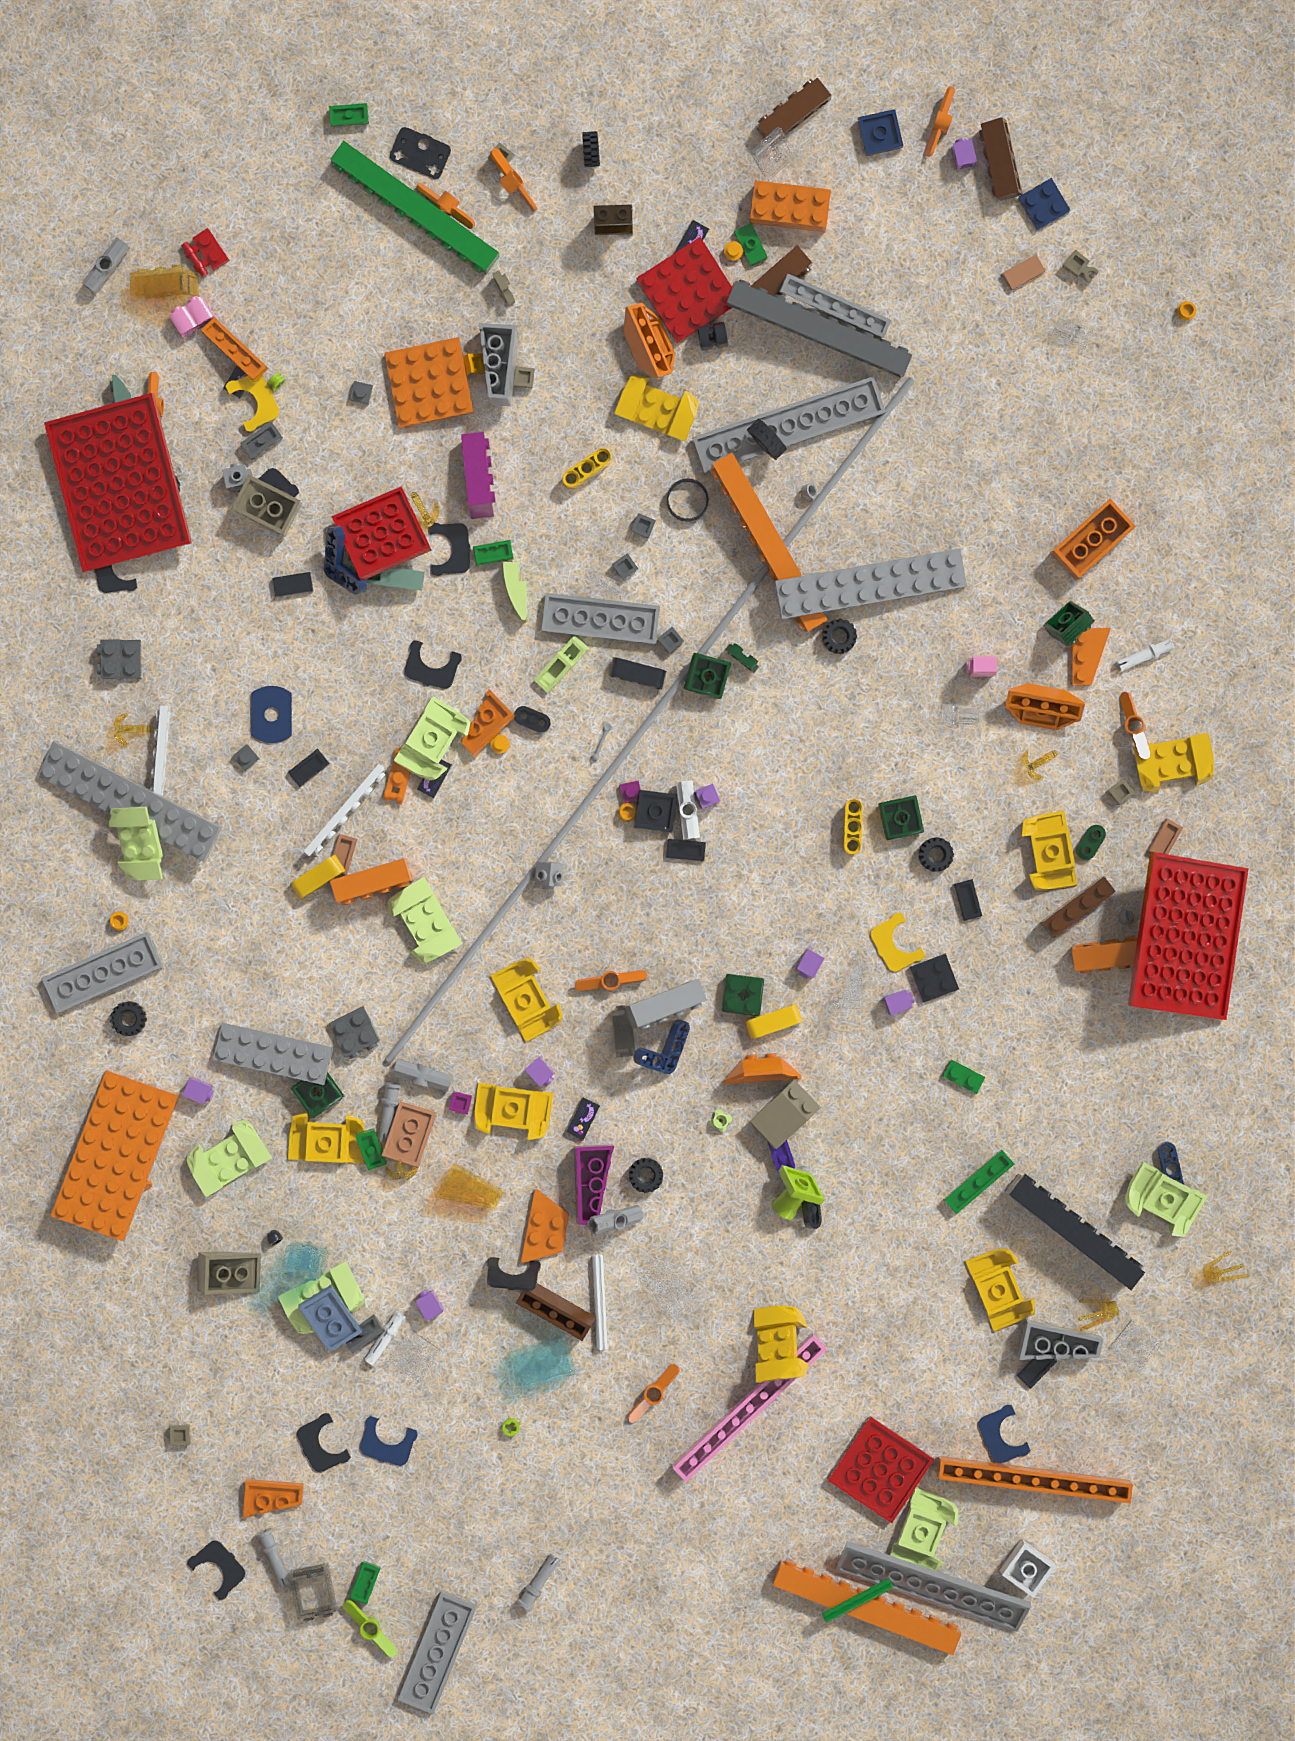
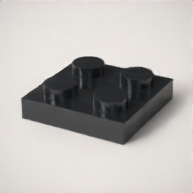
M639 789L634 828L672 833L677 794Z
M946 953L910 966L923 1003L959 990Z

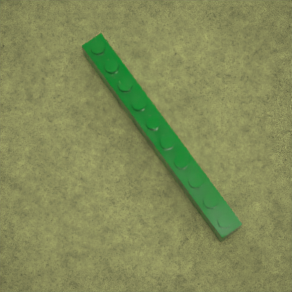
M344 140L330 158L333 169L340 174L344 172L349 175L348 179L352 183L363 185V190L371 196L373 194L378 196L379 202L384 206L388 207L390 205L395 208L394 212L401 218L406 216L411 220L409 223L417 229L420 227L426 231L425 234L430 239H438L442 242L440 245L450 252L452 249L457 253L456 257L464 263L466 261L470 262L472 268L479 274L484 272L487 275L500 257L497 250Z

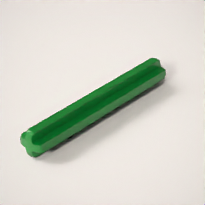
M885 1579L822 1613L825 1622L829 1623L893 1589V1585L890 1579Z

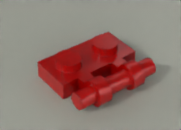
M206 228L192 238L196 243L193 247L187 241L181 245L185 256L190 258L194 265L193 268L196 272H199L202 278L208 275L205 269L208 265L215 271L230 261L209 228ZM201 251L206 259L200 261L196 255L197 252Z

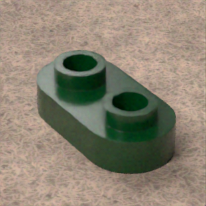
M729 643L724 649L751 672L755 673L759 668L757 665L759 661L751 655L747 657L743 654V649L738 644L734 643L732 645Z
M1092 825L1087 829L1076 848V854L1080 859L1090 860L1095 856L1106 837V831L1102 826ZM1094 831H1098L1100 833L1098 838L1094 837ZM1085 847H1088L1090 849V852L1088 854H1085L1083 852V849Z

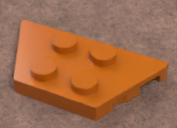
M538 1189L534 1191L521 1259L522 1263L560 1253L563 1249L569 1213Z

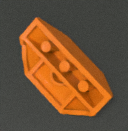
M643 303L627 306L625 308L623 333L638 368L655 378L673 373L675 351L661 319L646 308Z
M1030 683L1010 688L1005 703V708L1009 710L1020 724L1059 730L1074 722L1081 721L1085 702L1066 690Z
M776 1053L765 1054L764 1058H757V1054L746 1055V1059L740 1060L726 1076L724 1084L802 1079V1077L780 1056L776 1057Z

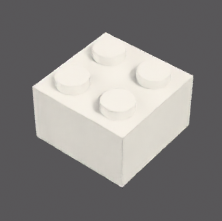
M1021 1539L999 1571L1002 1576L1034 1598L1056 1565L1051 1559Z

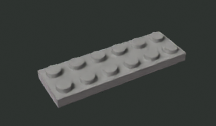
M546 593L541 631L656 645L660 606Z
M145 932L41 979L56 1013H60L164 966L149 932Z
M222 1023L213 1060L324 1085L333 1047Z
M441 1591L399 1695V1701L434 1714L477 1608L476 1604Z

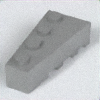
M479 323L488 397L492 405L511 407L519 331L516 325Z
M696 979L624 1008L632 1029L639 1027L640 1030L650 1027V1023L656 1021L658 1024L668 1020L667 1016L671 1014L674 1017L684 1014V1009L691 1007V1010L702 1007L701 1003L707 1001L700 980Z
M1025 1319L1017 1357L1019 1360L1100 1358L1103 1338L1096 1334Z

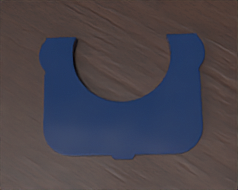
M1005 1405L1001 1410L985 1415L979 1420V1428L984 1438L983 1442L987 1446L991 1458L996 1463H1004L1018 1456H1026L1031 1451L1027 1442L1020 1446H1011L1005 1443L1000 1435V1426L1003 1420L1010 1415H1016L1012 1405Z
M368 1417L360 1445L361 1452L366 1456L378 1459L380 1462H388L398 1466L406 1464L413 1443L418 1436L417 1430L407 1427V1435L403 1441L395 1445L385 1444L376 1434V1424L379 1418Z

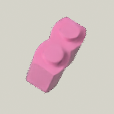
M202 296L192 297L188 300L186 306L174 308L171 311L172 314L169 315L182 338L203 327L214 318Z
M972 656L966 662V673H969L970 677H993L997 673V657Z

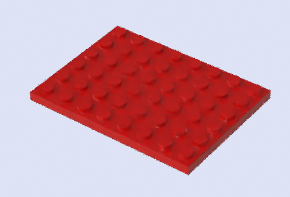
M154 393L44 422L82 572L192 544Z
M1150 852L1128 1006L1227 1020L1249 868Z

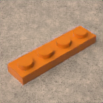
M215 317L201 329V332L254 382L268 370L267 366Z

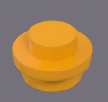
M732 241L725 245L724 255L728 260L736 261L741 258L743 248L738 242Z
M1190 301L1182 302L1177 308L1179 318L1184 321L1193 319L1197 312L1196 306Z
M496 735L491 740V748L495 753L503 754L510 747L509 739L504 735Z
M631 803L622 804L618 810L620 819L625 822H631L635 819L636 807Z
M118 911L110 916L109 923L114 930L121 931L128 926L129 918L124 912Z

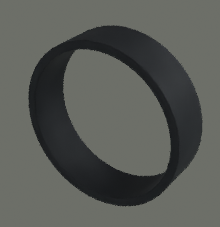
M685 478L678 480L670 487L667 493V507L676 519L685 522L699 519L707 510L709 502L708 492L699 481ZM683 482H692L699 485L706 495L704 510L693 518H682L676 515L669 505V495L672 489Z

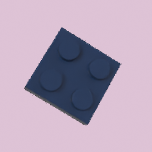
M895 109L858 117L857 120L866 156L903 148L904 145Z
M1052 178L1018 197L1037 231L1071 211Z

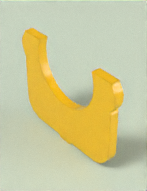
M263 375L255 382L248 376H245L237 381H230L225 386L229 395L235 391L243 390L251 393L257 401L258 407L255 416L249 421L242 422L246 431H254L257 426L277 418L279 408L274 400V394L269 389Z
M895 913L891 919L874 927L871 931V938L878 949L877 952L882 956L887 967L895 972L900 971L915 961L923 960L926 956L921 947L915 952L905 953L898 950L894 945L893 931L898 924L906 921L902 913Z

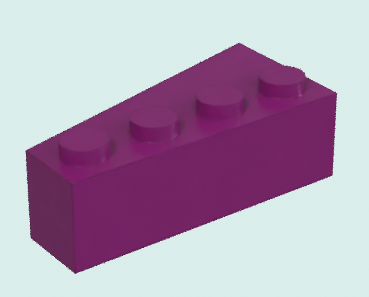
M484 432L461 434L471 519L494 517L493 503H496L495 492H491V485H494L493 474H489V468L492 467L491 456H487V450H490L489 438H485Z
M614 1145L574 1146L576 1223L578 1225H588L590 1217L600 1215L612 1152L614 1150Z

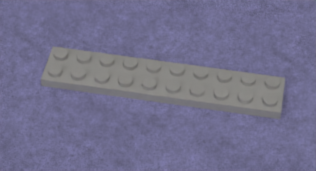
M872 376L692 437L704 474L711 473V464L730 453H733L738 463L767 454L747 431V428L758 418L768 425L784 445L788 447L886 413L875 378Z
M954 549L774 581L780 618L787 619L966 587L967 582L961 549Z
M57 741L52 742L38 774L39 777L110 813L111 808L147 807L149 819L155 820L160 840L203 862L207 861L222 828Z
M848 1541L835 1568L837 1572L873 1584L890 1579L893 1585L891 1590L1016 1632L1021 1627L1031 1606V1602Z

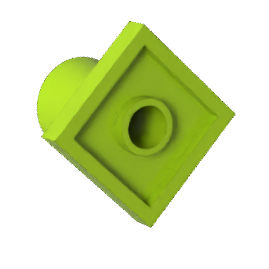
M781 1166L778 1172L786 1189L772 1202V1207L777 1214L785 1219L792 1220L803 1200L819 1205L824 1202L825 1198L812 1174Z

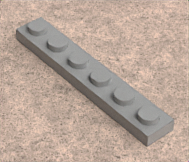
M788 273L779 292L881 338H884L891 323V320Z

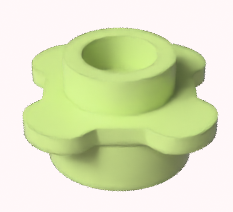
M717 1109L715 1116L710 1119L709 1123L711 1126L719 1128V1131L724 1132L727 1129L728 1123L732 1121L731 1115L724 1114L721 1109Z

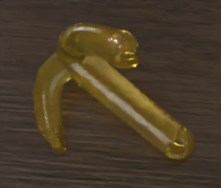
M412 492L411 498L424 520H418L421 528L433 526V523L439 517L438 503H434L433 514L430 517L419 495L416 492Z
M124 713L114 721V737L120 744L129 746L130 744L125 741L121 733H147L152 731V726L120 725L128 716V713Z
M1026 750L1022 756V763L1027 768L1028 775L1036 780L1044 779V776L1035 773L1034 769L1055 758L1058 752L1052 750L1030 763L1028 761L1029 750Z
M401 1159L396 1163L397 1173H394L388 1166L385 1167L388 1176L394 1180H408L418 1171V1168L415 1167L408 1173H405V1164H403Z

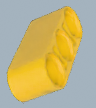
M606 448L597 449L563 474L564 486L568 489H575L606 468L611 463L610 451ZM600 454H606L608 460L606 462H599L597 457ZM586 464L591 465L592 471L584 473L582 467ZM573 475L577 480L574 484H568L566 478Z
M850 799L844 806L843 849L850 855L858 853L862 846L863 806L858 799ZM851 802L858 805L856 813H851L848 809ZM849 822L857 823L858 829L856 832L848 830ZM851 840L857 843V849L853 852L847 848V843Z
M333 855L292 881L290 885L301 900L306 895L315 892L330 882V880L344 873L345 869L337 856Z
M796 1003L744 1022L750 1040L796 1025L803 1022Z

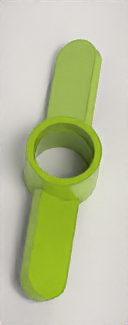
M345 1601L343 1608L360 1626L362 1637L372 1640L387 1657L392 1658L396 1656L397 1649L380 1631V1622L374 1617L367 1618L353 1601ZM368 1622L374 1623L377 1626V1632L367 1634L364 1631V1624Z

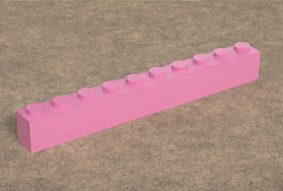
M812 1332L797 1346V1358L809 1363V1367L827 1348ZM796 1378L758 1383L672 1464L673 1469L687 1482Z

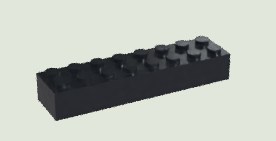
M1018 1173L1004 1192L1132 1291L1146 1273L1141 1269L1143 1265L1132 1257L1128 1259L1126 1257L1128 1253L1117 1245L1111 1246L1112 1241L1102 1233L1097 1235V1229L1086 1221L1082 1223L1080 1221L1082 1217L1071 1209L1069 1211L1065 1210L1067 1206L1056 1197L1051 1199V1193L1040 1185L1037 1188L1035 1186L1036 1181L1025 1173L1023 1176Z

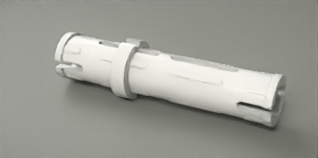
M1168 638L1156 645L1151 644L1149 648L1116 662L1118 667L1120 666V671L1123 672L1152 658L1157 659L1159 655L1175 648L1173 643H1171L1172 640Z
M395 1311L389 1323L384 1325V1331L364 1358L366 1362L375 1366L393 1336L397 1335L398 1328L406 1319L405 1315Z

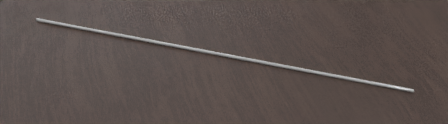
M908 377L885 407L886 413L878 416L785 537L783 542L786 548L915 381L911 377ZM766 563L697 653L703 655L707 653L768 573L767 570H769ZM690 662L536 862H546L684 683ZM536 863L385 1058L387 1062L392 1063L535 877Z

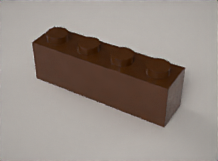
M818 77L814 80L810 79L803 85L801 91L793 92L788 97L787 102L784 104L779 103L773 109L774 112L769 116L766 114L760 118L757 130L772 147L828 103L832 95Z
M1000 117L981 123L982 130H979L981 140L985 143L983 153L985 159L989 161L990 167H987V171L994 184L991 186L993 196L1003 201L1023 195L1007 120Z
M797 245L750 287L755 289L761 287L767 290L769 295L775 296L777 294L783 296L779 290L786 274L788 273L797 278L800 276L805 277L812 270L810 268L812 261Z
M1101 876L1040 923L1051 938H1055L1116 891L1105 876Z
M538 1283L533 1290H522L516 1301V1304L582 1342L596 1316Z

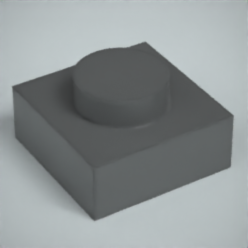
M354 381L350 400L369 405L373 385Z
M638 513L631 532L649 539L656 520Z
M628 553L612 564L622 580H625L639 570Z
M673 627L657 638L669 654L684 642Z
M248 744L232 756L244 771L260 759Z

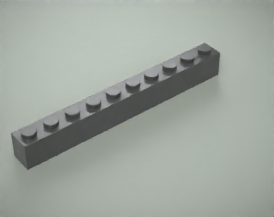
M740 279L739 282L735 281L733 283L725 305L900 378L905 375L912 354L908 353V349L898 346V348L893 347L891 342L885 339H880V341L874 339V335L865 331L863 333L855 331L856 327L845 324L843 326L838 324V320L828 317L826 319L820 316L821 313L816 310L810 309V311H807L799 303H788L785 301L786 298L780 295L767 294L768 291L761 287H757V289L752 288L747 281Z

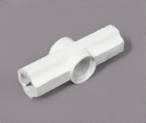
M693 780L676 782L683 840L700 838ZM685 805L693 807L691 815L683 813L682 808Z

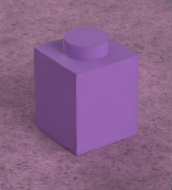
M966 138L956 140L951 147L956 170L975 166L977 160L972 139L966 140Z
M714 784L695 790L702 809L720 802Z
M806 949L796 967L799 970L798 974L806 979L809 977L814 978L825 958Z
M906 989L883 997L889 1015L913 1008V996L911 992L907 993Z
M540 1056L525 1069L539 1087L543 1084L546 1087L554 1080L552 1076L555 1073Z
M190 1077L182 1096L201 1104H206L207 1101H211L214 1095L213 1085Z
M426 1289L417 1294L419 1298L415 1302L426 1321L444 1311L434 1290L428 1291Z

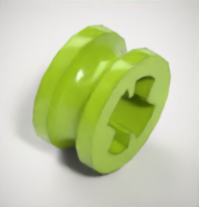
M277 372L269 379L267 385L272 386V390L276 391L286 379L281 377L280 372Z
M515 1418L506 1419L502 1426V1430L507 1436H515L520 1428L519 1422ZM515 1423L514 1427H517L516 1430L507 1431L508 1427H505L506 1424Z

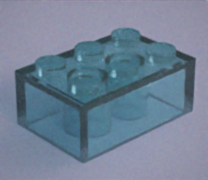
M293 1241L286 1247L281 1270L286 1271L285 1274L290 1276L301 1274L305 1275V1279L316 1281V1278L319 1279L326 1272L331 1249Z
M566 1334L510 1351L521 1391L576 1375L577 1373Z

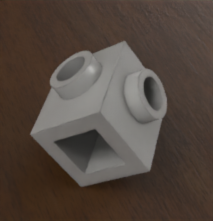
M241 463L231 464L230 468L222 470L228 491L236 490V492H240L248 475L253 476L251 469H247L245 464L241 465Z
M536 862L535 885H542V889L554 890V886L562 887L564 864Z

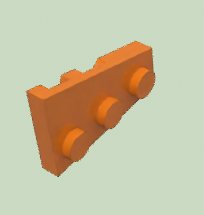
M1090 628L1078 636L1077 641L1072 644V685H1092L1111 628Z
M490 689L486 693L487 696L483 704H480L479 712L474 721L470 723L468 735H464L461 743L475 757L515 717Z
M246 1479L243 1518L258 1513L264 1514L275 1509L281 1510L302 1505L304 1483Z

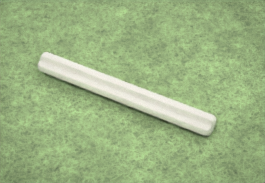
M594 1254L592 1255L596 1316V1348L598 1350L607 1349L603 1255Z

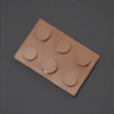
M400 1101L382 1157L419 1168L437 1112Z

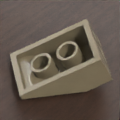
M248 475L231 509L265 528L286 537L302 502Z
M794 1079L749 1122L776 1150L821 1107Z
M198 1252L197 1291L204 1295L260 1292L261 1253Z

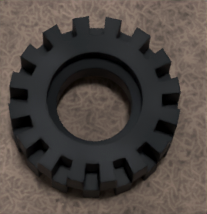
M598 131L582 132L584 166L599 167Z
M834 619L824 628L822 641L830 652L844 654L855 645L857 631L848 620ZM837 629H842L847 634V639L842 644L835 643L832 639V634Z
M934 837L926 840L918 852L921 865L932 872L943 871L953 862V847L943 838ZM933 847H938L943 851V858L939 862H933L929 858V851Z
M136 1002L120 1003L117 1007H114V1011L110 1015L112 1016L110 1019V1023L113 1025L112 1028L122 1036L136 1035L145 1027V1022L147 1021L146 1011L144 1012V1008ZM126 1011L135 1014L136 1021L132 1026H126L122 1022V1015Z
M644 1157L636 1160L629 1170V1181L633 1188L639 1192H653L662 1184V1167L656 1160ZM649 1168L653 1171L654 1177L650 1182L645 1183L639 1179L638 1174L641 1169Z

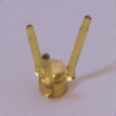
M1231 1250L1223 1253L1212 1262L1205 1264L1206 1268L1202 1269L1206 1282H1212V1284L1248 1278L1250 1274L1221 1276L1244 1267L1243 1264L1219 1270L1218 1266L1214 1267L1216 1263L1231 1254Z
M1109 1298L1102 1300H1079L1080 1303L1103 1304L1100 1306V1312L1078 1318L1079 1321L1098 1316L1103 1317L1081 1327V1331L1119 1316L1116 1301L1110 1302Z

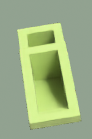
M503 562L504 578L510 600L521 620L527 622L526 581H519V562Z
M577 636L572 637L538 674L534 681L545 692L549 693L590 648Z

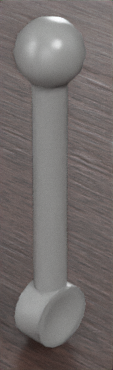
M609 723L604 725V733L595 754L592 755V760L594 761L599 759V752L608 731L612 728Z

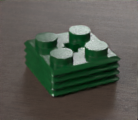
M1069 601L1044 623L1043 627H1045L1049 635L1068 646L1075 643L1077 637L1083 632L1088 631L1095 620L1087 610L1073 601Z
M694 652L684 689L722 699L731 662ZM709 671L711 679L707 678V680L705 681V677H703L704 673H707Z
M916 795L878 804L886 840L924 832ZM899 813H901L902 815H906V819L903 820V823H901L899 820H896V817L899 816Z
M726 974L722 1011L760 1016L764 978ZM744 989L749 996L745 997L742 1001L738 993H741Z
M328 1072L324 1085L301 1080L291 1087V1090L312 1119L344 1097V1094ZM315 1087L322 1089L321 1097L319 1095L314 1096Z

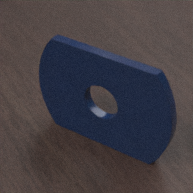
M265 686L251 693V725L254 738L262 742L277 743L292 736V693L278 686ZM270 707L278 710L279 716L275 721H268L265 718V711Z

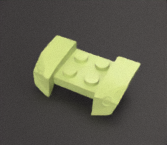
M432 696L422 716L393 761L427 780L437 779L447 770L446 767L438 763L456 733L461 736L468 735L470 721Z
M147 807L111 808L109 827H117L123 856H121L117 863L119 868L124 871V875L127 878L138 881L162 879L159 863L163 854L155 820L149 819Z
M425 877L399 891L387 903L391 919L400 914L418 947L412 950L411 954L421 963L430 962L463 944L433 895L434 893Z
M248 1120L232 1123L234 1134L203 1152L202 1147L198 1143L189 1152L187 1164L205 1197L223 1188V1185L250 1169L258 1167L272 1158Z
M1143 1161L1131 1179L1125 1195L1126 1205L1137 1217L1141 1215L1143 1207L1169 1221L1171 1235L1185 1237L1196 1215L1207 1199L1205 1194L1192 1187L1188 1188Z
M347 1261L311 1281L278 1296L289 1321L298 1333L309 1334L315 1332L299 1309L298 1304L329 1285L333 1286L349 1311L355 1313L364 1304V1297Z
M916 1487L908 1504L910 1508L898 1540L894 1541L890 1556L937 1571L943 1562L937 1556H934L946 1522L957 1526L958 1509L949 1500Z

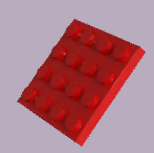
M701 237L636 278L676 343L681 342L698 331L697 326L707 325L732 309V307L725 305L732 286Z
M402 486L331 516L335 526H341L344 530V546L360 580L370 578L432 551Z
M869 1416L827 1480L890 1523H893L935 1459L872 1416Z

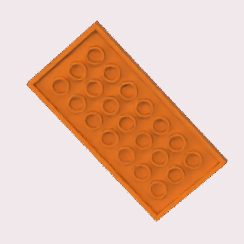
M106 1070L50 1216L125 1242L179 1096Z

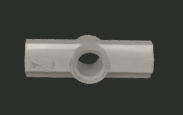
M116 237L104 254L97 258L95 266L82 281V284L96 294L107 278L115 272L117 265L129 251L130 247ZM104 262H110L108 269H102Z
M397 1059L393 1075L412 1080L413 1083L418 1085L431 1086L447 1092L453 1077L452 1075L436 1071L432 1067H426L419 1063L414 1064L403 1059Z
M638 1205L616 1211L609 1209L604 1214L590 1217L588 1228L592 1234H599L614 1229L623 1230L628 1225L640 1223L643 1219V1211Z

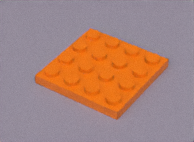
M459 337L385 352L399 428L474 413Z

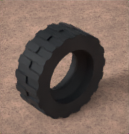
M758 418L747 428V431L758 445L774 460H777L787 450L780 438L761 419Z

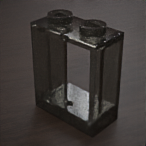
M627 1005L616 1006V1010H612L616 1058L634 1056L635 1053L634 1031L624 1008Z
M329 1563L291 1570L289 1572V1579L297 1619L310 1621L315 1619L314 1616L322 1615V1617H329L334 1615L333 1613L337 1610V1603ZM324 1575L330 1605L304 1610L298 1580Z

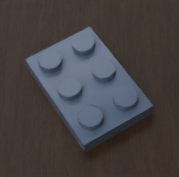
M332 1285L298 1304L299 1309L329 1352L362 1333L361 1327Z

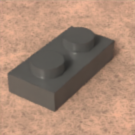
M271 421L240 444L251 460H253L283 439V437Z
M374 1314L359 1325L362 1333L346 1342L352 1353L384 1331L379 1319Z

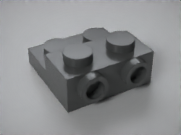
M100 640V644H97V655L101 656V663L97 664V673L101 675L102 679L142 678L141 640Z
M364 1006L329 1023L344 1057L349 1056L352 1059L361 1054V1049L366 1047L367 1050L378 1046L377 1041L380 1038Z

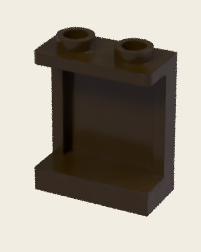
M632 204L593 206L595 235L633 234Z

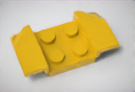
M631 376L622 392L614 414L686 442L699 406V400L687 391L684 392L681 399L648 386L649 376Z
M1209 733L1156 744L1147 743L1150 756L1146 760H1141L1138 757L1136 748L1133 746L1141 786L1145 792L1159 793L1160 782L1195 776V783L1198 786L1209 781L1214 775V756Z
M1065 811L1025 818L1023 820L1022 837L1030 835L1037 873L1029 874L1034 888L1037 891L1076 886L1075 861Z
M529 957L520 959L490 975L526 1042L561 1023L563 1019L560 1004L550 1007L533 973L541 969Z
M478 1083L474 1109V1126L486 1134L490 1133L491 1125L528 1129L527 1140L542 1138L548 1130L554 1093Z
M307 1113L292 1116L290 1121L288 1159L364 1163V1158L355 1135L365 1131V1123L361 1119L348 1115L345 1118L346 1124L309 1122V1115Z
M1004 1247L994 1249L965 1261L994 1332L1035 1314L1034 1298L1028 1297L1023 1299L1010 1265L1020 1262L1009 1249Z
M779 1305L754 1309V1327L758 1332V1363L755 1364L756 1382L804 1377L809 1363L797 1358L796 1327H807L802 1312L792 1306Z

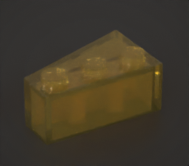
M173 265L169 269L155 267L154 270L150 271L149 269H137V272L130 273V296L135 298L160 299L165 296L182 298V295L185 294L199 297V275L183 268L182 265Z
M455 1162L435 1198L495 1209L505 1190Z

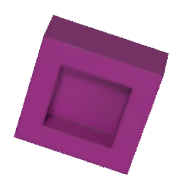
M639 780L620 784L624 803L637 801L639 789L641 790Z
M453 1091L449 1110L468 1115L473 1095Z

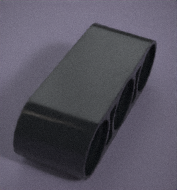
M613 657L608 676L618 677L621 680L637 682L640 685L652 686L662 690L667 671Z

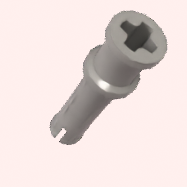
M389 1082L384 1083L385 1094L381 1100L384 1106L378 1140L383 1141L385 1133L384 1142L387 1141L392 1127L394 1109L399 1103L397 1100L398 1090L401 1088L400 1084Z
M268 1528L258 1532L256 1537L260 1539L263 1547L262 1552L265 1555L267 1554L281 1588L284 1587V1584L285 1586L289 1585L291 1581L278 1553L279 1545L275 1543L272 1535L273 1530Z
M550 1553L533 1582L525 1587L526 1591L521 1599L516 1601L520 1606L528 1611L532 1610L531 1606L536 1598L541 1596L542 1592L540 1590L561 1561L559 1558H555Z

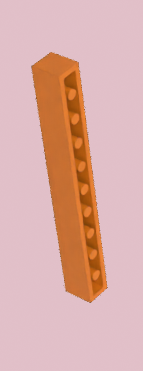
M733 453L711 464V475L715 480L718 479L722 485L719 487L722 494L730 499L731 503H729L731 510L734 514L738 513L740 517L738 521L742 529H747L750 534L748 539L752 546L758 548L760 552L758 557L761 562L767 564L769 568L767 572L770 578L778 581L802 576ZM824 612L798 616L796 623L801 631L804 629L805 632H808L828 619Z
M938 1456L936 1475L940 1480L1131 1504L1133 1484L1127 1479Z
M788 1559L785 1562L780 1560L772 1581L773 1586L829 1608L865 1591V1589L860 1587L857 1590L851 1588L849 1583L842 1580L839 1583L833 1581L832 1577L822 1573L821 1576L815 1574L814 1570L809 1567L799 1568L795 1562ZM881 1595L846 1613L950 1655H954L961 1637V1631L956 1624L951 1622L944 1624L940 1622L938 1617L929 1615V1617L923 1616L920 1610L911 1608V1610L905 1609L903 1604L894 1601L893 1604L887 1602L886 1598Z

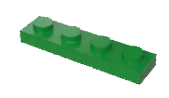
M1001 1149L947 1195L944 1201L958 1214L1015 1164Z

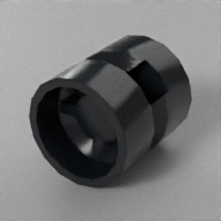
M724 322L713 323L712 327L708 324L697 326L701 351L711 350L713 346L717 348L728 347ZM713 332L714 341H709L708 333Z

